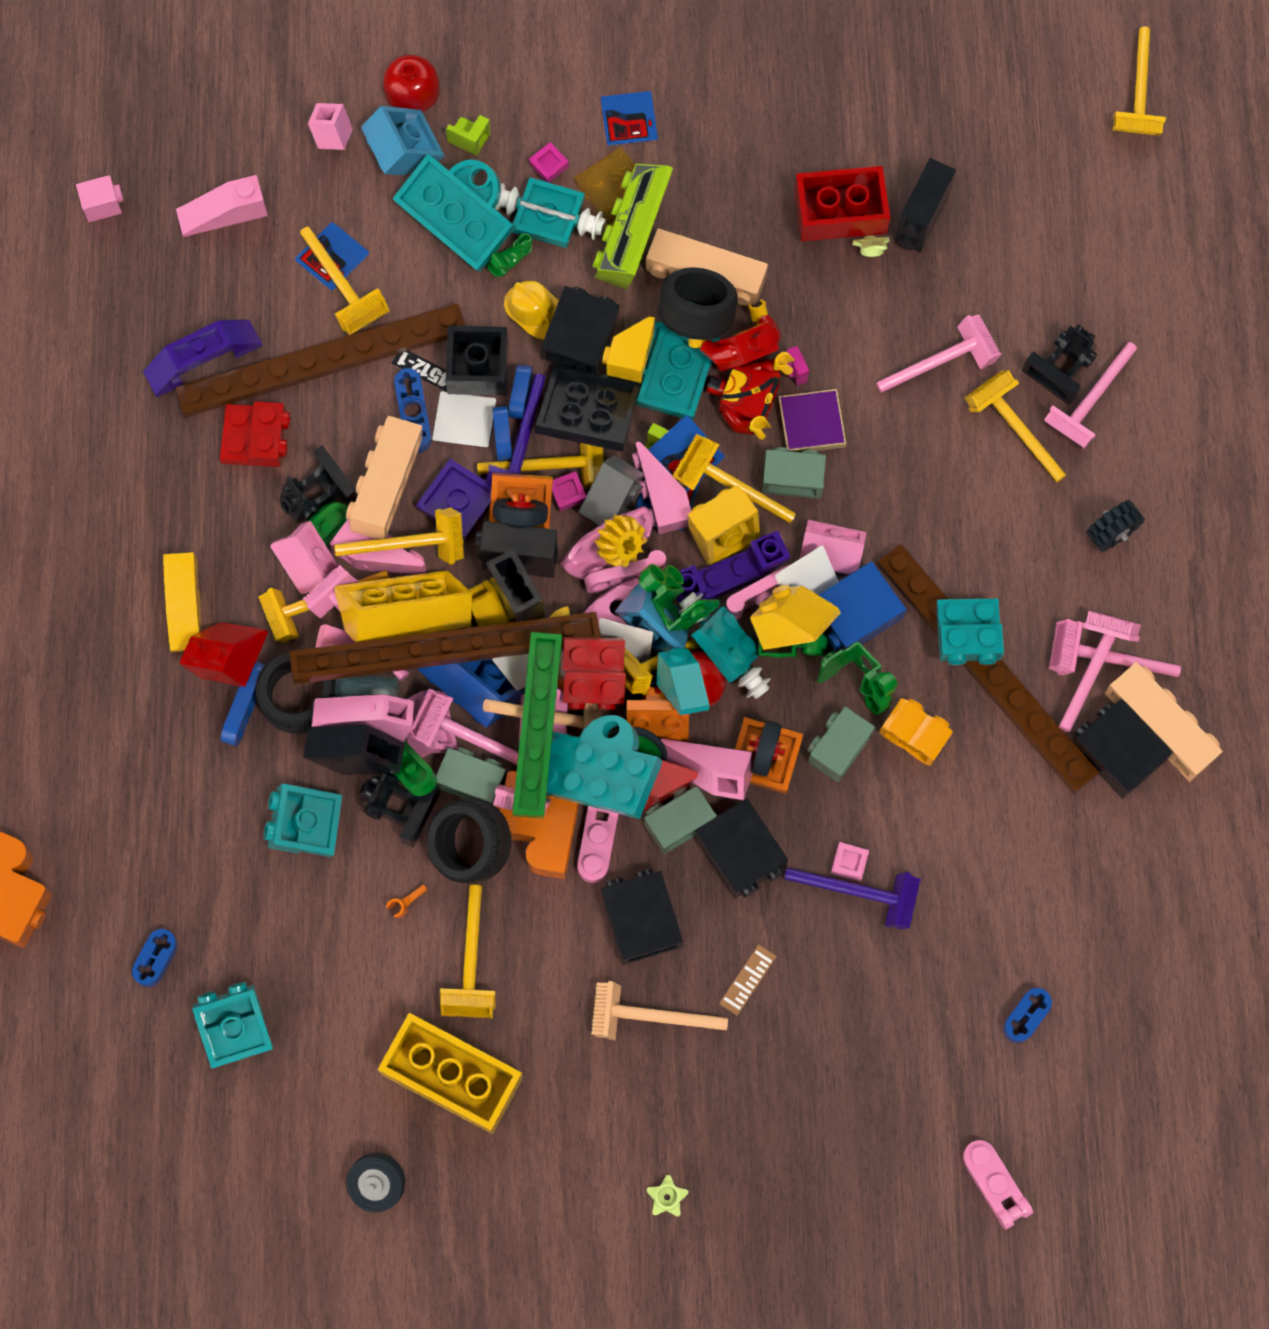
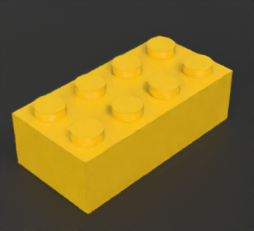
M411 1013L407 1015L378 1068L382 1076L492 1135L523 1080L522 1072Z

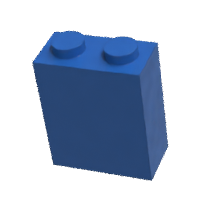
M872 561L819 594L820 597L838 607L841 613L825 630L828 633L826 636L827 640L835 651L838 649L845 650L857 641L863 645L904 619L907 610Z

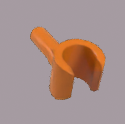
M422 884L401 900L397 898L389 900L386 909H391L395 904L400 903L401 910L393 917H404L408 911L407 906L425 893L427 888Z

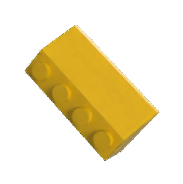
M448 570L335 586V595L345 632L355 642L471 627L472 593Z

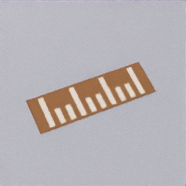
M758 944L719 1004L738 1016L777 956Z

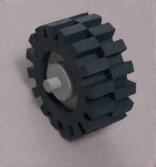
M1126 500L1119 503L1117 507L1111 508L1110 511H1104L1102 513L1103 516L1098 518L1094 524H1091L1086 533L1101 552L1107 551L1116 546L1117 543L1127 541L1132 532L1144 523L1145 518L1131 500Z

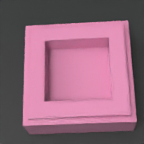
M839 842L831 874L861 882L869 850Z

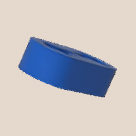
M517 365L509 404V418L523 419L532 383L533 366Z
M507 406L492 407L497 461L512 460Z
M157 929L148 937L132 968V976L141 986L153 987L161 981L178 948V941L173 933L166 929ZM165 936L168 937L167 942L170 944V947L168 949L162 948L158 956H155L159 948L155 944L157 939L163 940ZM152 960H155L152 965L155 975L153 977L147 976L145 980H142L143 974L140 972V969L142 967L148 968Z
M1042 988L1030 989L1009 1015L1003 1025V1032L1009 1041L1013 1043L1025 1042L1050 1011L1052 999L1046 990ZM1037 996H1040L1043 999L1041 1005L1044 1009L1037 1008L1031 1015L1027 1012L1032 1005L1029 997L1035 999ZM1022 1017H1025L1028 1020L1023 1026L1026 1034L1019 1033L1017 1036L1012 1033L1014 1027L1011 1025V1022L1017 1024Z

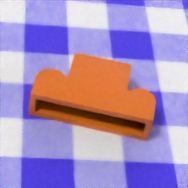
M510 771L507 773L505 786L515 789L517 772ZM547 795V798L551 799V803L547 808L544 819L513 816V810L496 806L503 813V816L506 817V821H508L512 840L530 843L526 849V861L529 869L538 875L565 879L579 803Z
M0 832V939L24 948L34 930L39 929L44 922L46 916L44 910L52 895L44 885L19 875L25 873L31 867L33 862L32 853L20 840Z

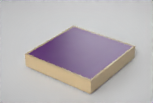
M837 389L778 397L785 446L790 452L802 453L804 450L821 451L846 447Z

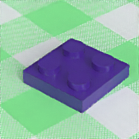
M449 459L416 504V509L436 521L435 510L437 509L444 510L451 507L460 512V517H462V538L466 541L490 508L491 484L452 459Z

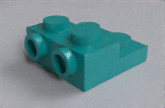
M998 598L937 600L940 662L948 661L949 665H962L966 661H978L979 664L990 665L996 663L997 660H1001L1004 654Z
M282 783L276 788V792L271 791L268 800V809L273 810L271 822H266L263 832V839L268 840L267 848L296 854L304 852L326 857L334 856L342 795Z
M246 982L236 983L228 987L229 993L217 996L215 991L198 996V1002L193 1004L192 1011L211 1069L273 1049L255 985L247 986Z

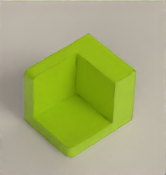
M481 115L478 116L475 123L460 117L455 126L448 124L446 128L447 142L478 156L491 134L490 119Z

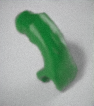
M523 233L505 251L499 253L495 251L487 265L491 274L495 277H503L510 269L524 259L532 251V237L529 234Z

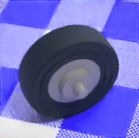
M369 1153L360 1157L352 1165L348 1172L346 1184L350 1198L358 1207L369 1212H383L392 1208L400 1200L405 1190L406 1179L401 1165L393 1157L384 1153Z

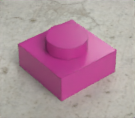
M551 142L528 159L529 165L548 183L569 167V161Z
M798 346L787 349L786 352L795 359L794 362L787 363L793 369L792 374L787 375L789 379L793 378L796 386L807 383L809 369Z
M576 471L553 480L552 496L559 512L583 503L586 498V493Z

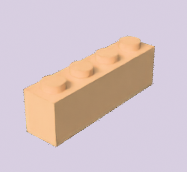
M659 228L656 231L646 257V271L660 279H664L680 269L691 267L709 269L721 274L733 284L738 294V304L743 306L751 304L756 307L768 271L767 263Z
M391 416L387 417L384 426L379 425L375 436L376 449L375 451L370 450L365 464L368 470L365 477H359L356 486V493H358L356 502H350L346 513V519L350 520L351 532L375 539H384L388 535L422 442V425Z
M1135 662L1110 684L1104 694L1114 704L1122 699L1173 752L1168 760L1191 782L1223 752L1219 748L1220 744L1213 735L1205 733L1198 726V721L1192 713L1184 711L1176 703L1175 696L1168 689H1162L1154 681L1155 677L1145 666L1141 667Z

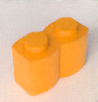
M901 698L879 733L891 743L906 750L917 760L931 766L953 731L949 728L950 725L945 719L936 715L934 717L927 715L923 711V706L917 701Z

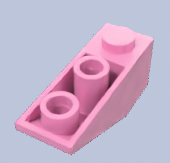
M636 442L637 452L632 453L635 468L642 470V473H644V480L640 482L643 485L641 492L643 499L649 498L652 508L648 510L651 516L652 527L657 526L658 534L689 527L687 514L691 512L686 490L641 442Z
M348 519L330 542L332 553L335 555L334 544L376 539L351 532L350 520ZM404 549L337 556L359 570L378 572L386 570L388 573L407 575L427 573L424 558L413 550L407 552Z
M385 694L318 698L314 700L311 726L367 725L404 742L412 727L414 701Z
M661 739L667 750V762L698 772L697 778L692 782L693 784L715 796L744 800L752 778V752Z

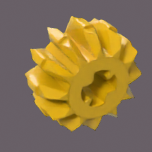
M615 514L612 520H605V527L603 529H597L600 537L594 542L598 546L596 553L606 560V563L612 566L627 567L629 562H637V554L644 552L641 546L648 540L643 535L645 529L636 522V519L630 516Z

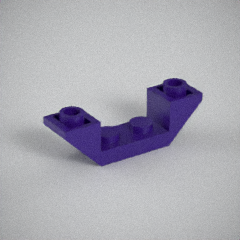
M218 320L165 346L143 372L156 397H159L176 389L175 387L183 385L180 375L231 350L237 359L263 345L250 320Z
M775 531L750 542L749 550L697 571L695 564L680 570L679 572L684 579V583L681 585L684 592L676 598L678 604L692 592L696 596L702 593L701 599L713 600L767 576L790 559V555L779 532Z

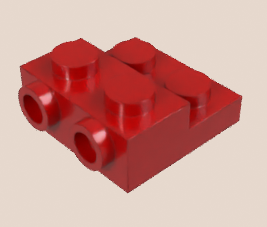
M254 402V406L226 404L220 453L221 464L281 467L282 457L287 456L288 442L284 439L285 429L289 430L291 421L290 412H286L284 403Z
M562 637L559 690H561L560 700L563 703H567L568 708L585 709L586 703L597 704L599 709L613 710L616 709V704H624L626 674L623 671L625 640L623 638Z

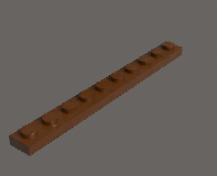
M457 303L175 388L184 417L186 418L226 406V404L230 405L447 340L448 325H466Z
M900 544L877 562V566L938 636L937 600L948 599V597ZM997 660L996 663L990 665L979 664L978 661H966L965 664H962L1073 794L1099 774L1097 769L1065 732L1059 728L1058 724L1002 660Z
M589 612L289 651L293 684H302L529 654L531 632L584 638H601L597 613Z

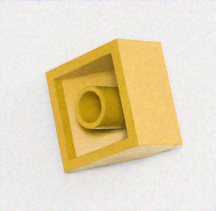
M739 484L731 489L722 490L716 498L706 504L701 503L695 506L687 514L689 530L708 566L730 558L750 546L751 541L760 538L758 510Z
M782 585L772 591L773 594L759 604V609L750 619L763 650L814 642L841 613L838 607L802 585L795 587Z

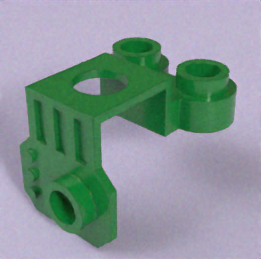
M650 564L640 573L638 581L641 587L647 592L655 591L657 593V596L651 601L669 631H686L698 620L708 616L720 604L719 600L701 599L679 615L672 603L675 598L684 592L681 586L684 583V579L679 570L672 565H667L661 570L657 565ZM664 608L668 609L674 615L675 621H672L667 617V615L664 612Z
M820 635L814 642L792 645V653H765L759 641V656L761 658L798 659V649H803V654H806V656H824V651L827 650L828 638L825 635Z
M859 641L845 650H840L837 653L833 651L827 654L821 661V669L817 679L818 683H824L836 675L842 667L853 661L865 673L859 691L864 695V702L867 708L875 715H880L889 708L892 702L891 694L895 692V688L898 686L897 680L892 673L888 671L885 673L881 672L882 665ZM861 655L869 660L871 670L864 665Z

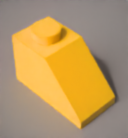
M649 316L613 337L611 347H605L602 364H607L608 376L642 382L655 331L654 317Z

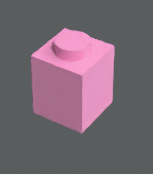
M317 103L308 122L318 149L345 150L353 128L343 104Z
M110 175L76 184L82 209L88 223L122 214L119 203L124 201L120 185H114Z

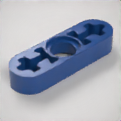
M405 368L400 370L394 378L400 417L402 420L422 425V436L424 437H422L418 453L426 451L432 443L423 388L419 373L414 369ZM410 378L411 382H413L411 385L413 395L407 396L406 386L404 385V379ZM410 404H417L421 407V412L416 417H409L404 412L405 408Z
M256 661L246 686H239L222 729L221 742L236 747L241 742L257 701L256 682L260 671L265 666L264 663Z

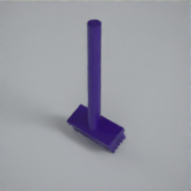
M534 374L509 469L489 464L486 482L492 484V473L526 475L520 472L546 378L544 375Z
M791 868L786 869L784 880L890 904L885 927H894L900 930L910 928V920H912L911 916H913V909L917 899V890H919L918 886H920L919 882H921L920 878L911 876V873L908 872L896 874L893 892Z

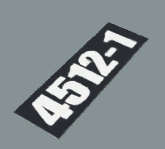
M410 351L395 356L391 363L392 365L400 369H414L419 373L422 380L447 392L445 381L446 369Z

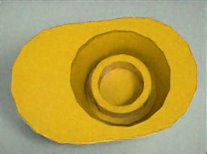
M528 280L521 283L517 282L505 295L504 307L509 317L528 334L537 339L544 340L559 300L542 284Z

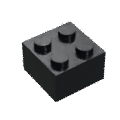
M448 325L445 379L448 394L507 396L509 348L507 327Z

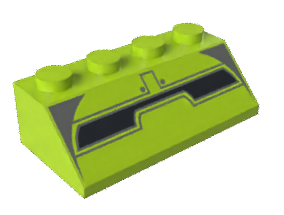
M636 164L632 172L626 171L621 184V188L626 190L622 199L617 197L611 214L616 215L613 225L607 224L602 237V241L607 242L603 252L598 250L592 267L597 269L594 278L625 290L628 289L638 269L673 167Z

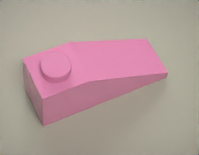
M257 175L229 181L176 209L183 237L268 216Z

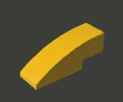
M194 552L163 554L166 615L171 652L184 651L190 637L201 632L198 560Z

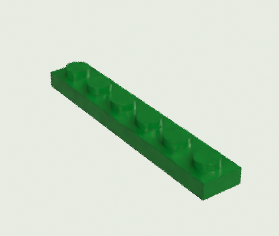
M531 632L513 816L545 818L562 634Z

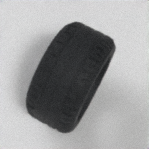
M696 267L684 268L671 273L665 278L658 301V314L660 320H662L667 328L682 337L695 340L713 339L725 334L731 328L738 304V294L733 284L715 271ZM687 301L699 302L708 306L696 305Z
M289 651L282 652V654H278L273 659H270L260 671L256 682V699L264 717L275 728L287 733H308V728H312L313 707L303 713L290 714L276 708L272 701V693L276 683L284 675L292 672ZM336 679L322 681L323 692L320 698L339 697Z
M478 799L458 800L445 805L434 815V818L431 820L432 823H430L428 828L427 846L433 865L443 876L455 882L470 883L490 879L502 870L511 853L512 836L506 817L503 816V813L496 806ZM466 815L472 817L479 824L484 837L483 853L473 867L466 864L460 858L455 845L456 829Z

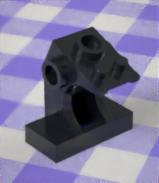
M1079 324L1075 328L1070 326L1068 331L1063 330L1054 342L1057 349L1048 359L1045 360L1033 351L1026 359L1022 372L1067 405H1070L1081 387L1072 379L1083 366L1088 368L1098 355L1095 352L1097 346L1093 342L1096 336L1086 331ZM1062 354L1075 362L1066 373L1054 365Z
M323 445L313 451L315 462L319 466L316 471L302 481L288 476L282 487L283 491L279 499L283 511L290 515L295 523L304 519L308 521L323 506L335 501L339 497H342L348 506L351 501L356 502L358 493H356L355 487ZM318 485L324 494L316 499L308 500L304 494Z
M388 774L373 775L371 779H366L359 791V795L362 798L358 805L365 808L363 813L375 820H380L383 817L403 826L404 829L400 835L403 844L414 848L440 795L439 786L436 785L426 795L414 796L398 787L399 781ZM392 795L408 802L402 815L386 808Z

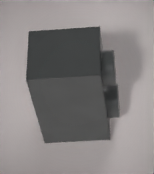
M615 455L603 462L579 513L601 526L605 520L613 518L615 514L621 515L630 512L627 508L631 500L634 501L643 488L640 482L644 473Z

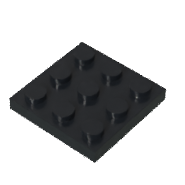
M555 364L536 422L535 434L623 452L641 383Z

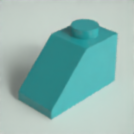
M673 648L670 651L658 653L657 686L680 715L708 711L709 701L699 662L687 648Z

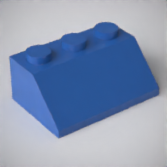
M492 659L418 669V671L426 676L430 683L436 685L444 693L452 697L454 703L459 704L472 715L476 722L486 728L504 716L502 714L485 712L483 710V703L486 699L515 704L521 695L525 693V687L519 691L513 687Z

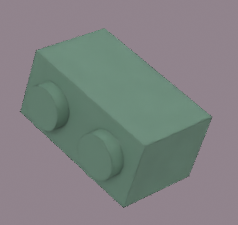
M776 447L772 450L766 449L762 494L821 499L824 486L826 455L819 454V452L814 450H804L800 453L790 452L787 448Z
M844 707L840 714L834 712L825 724V727L828 728L822 738L816 736L807 750L811 753L808 763L837 783L840 782L875 730V726L847 707Z
M448 747L436 775V785L439 786V790L459 798L483 800L493 805L496 796L495 789L498 785L504 786L507 773L506 769L502 768L503 764L496 760L486 758L483 761L475 758L474 753L467 749L457 747V750Z
M698 786L692 789L686 787L672 796L674 800L664 806L662 803H658L646 812L648 816L644 817V826L663 855L693 838L695 830L717 817Z

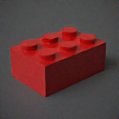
M883 166L796 173L794 193L801 242L887 234L890 212Z

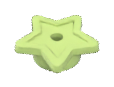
M871 235L865 236L864 239L853 240L852 245L859 246L862 255L875 257L882 255L884 250H887L886 244L890 240L889 237H875Z
M666 1175L660 1186L647 1188L648 1194L654 1199L653 1215L668 1211L677 1217L680 1216L679 1202L688 1195L687 1189L676 1187L670 1175ZM666 1194L670 1195L669 1200L664 1199Z

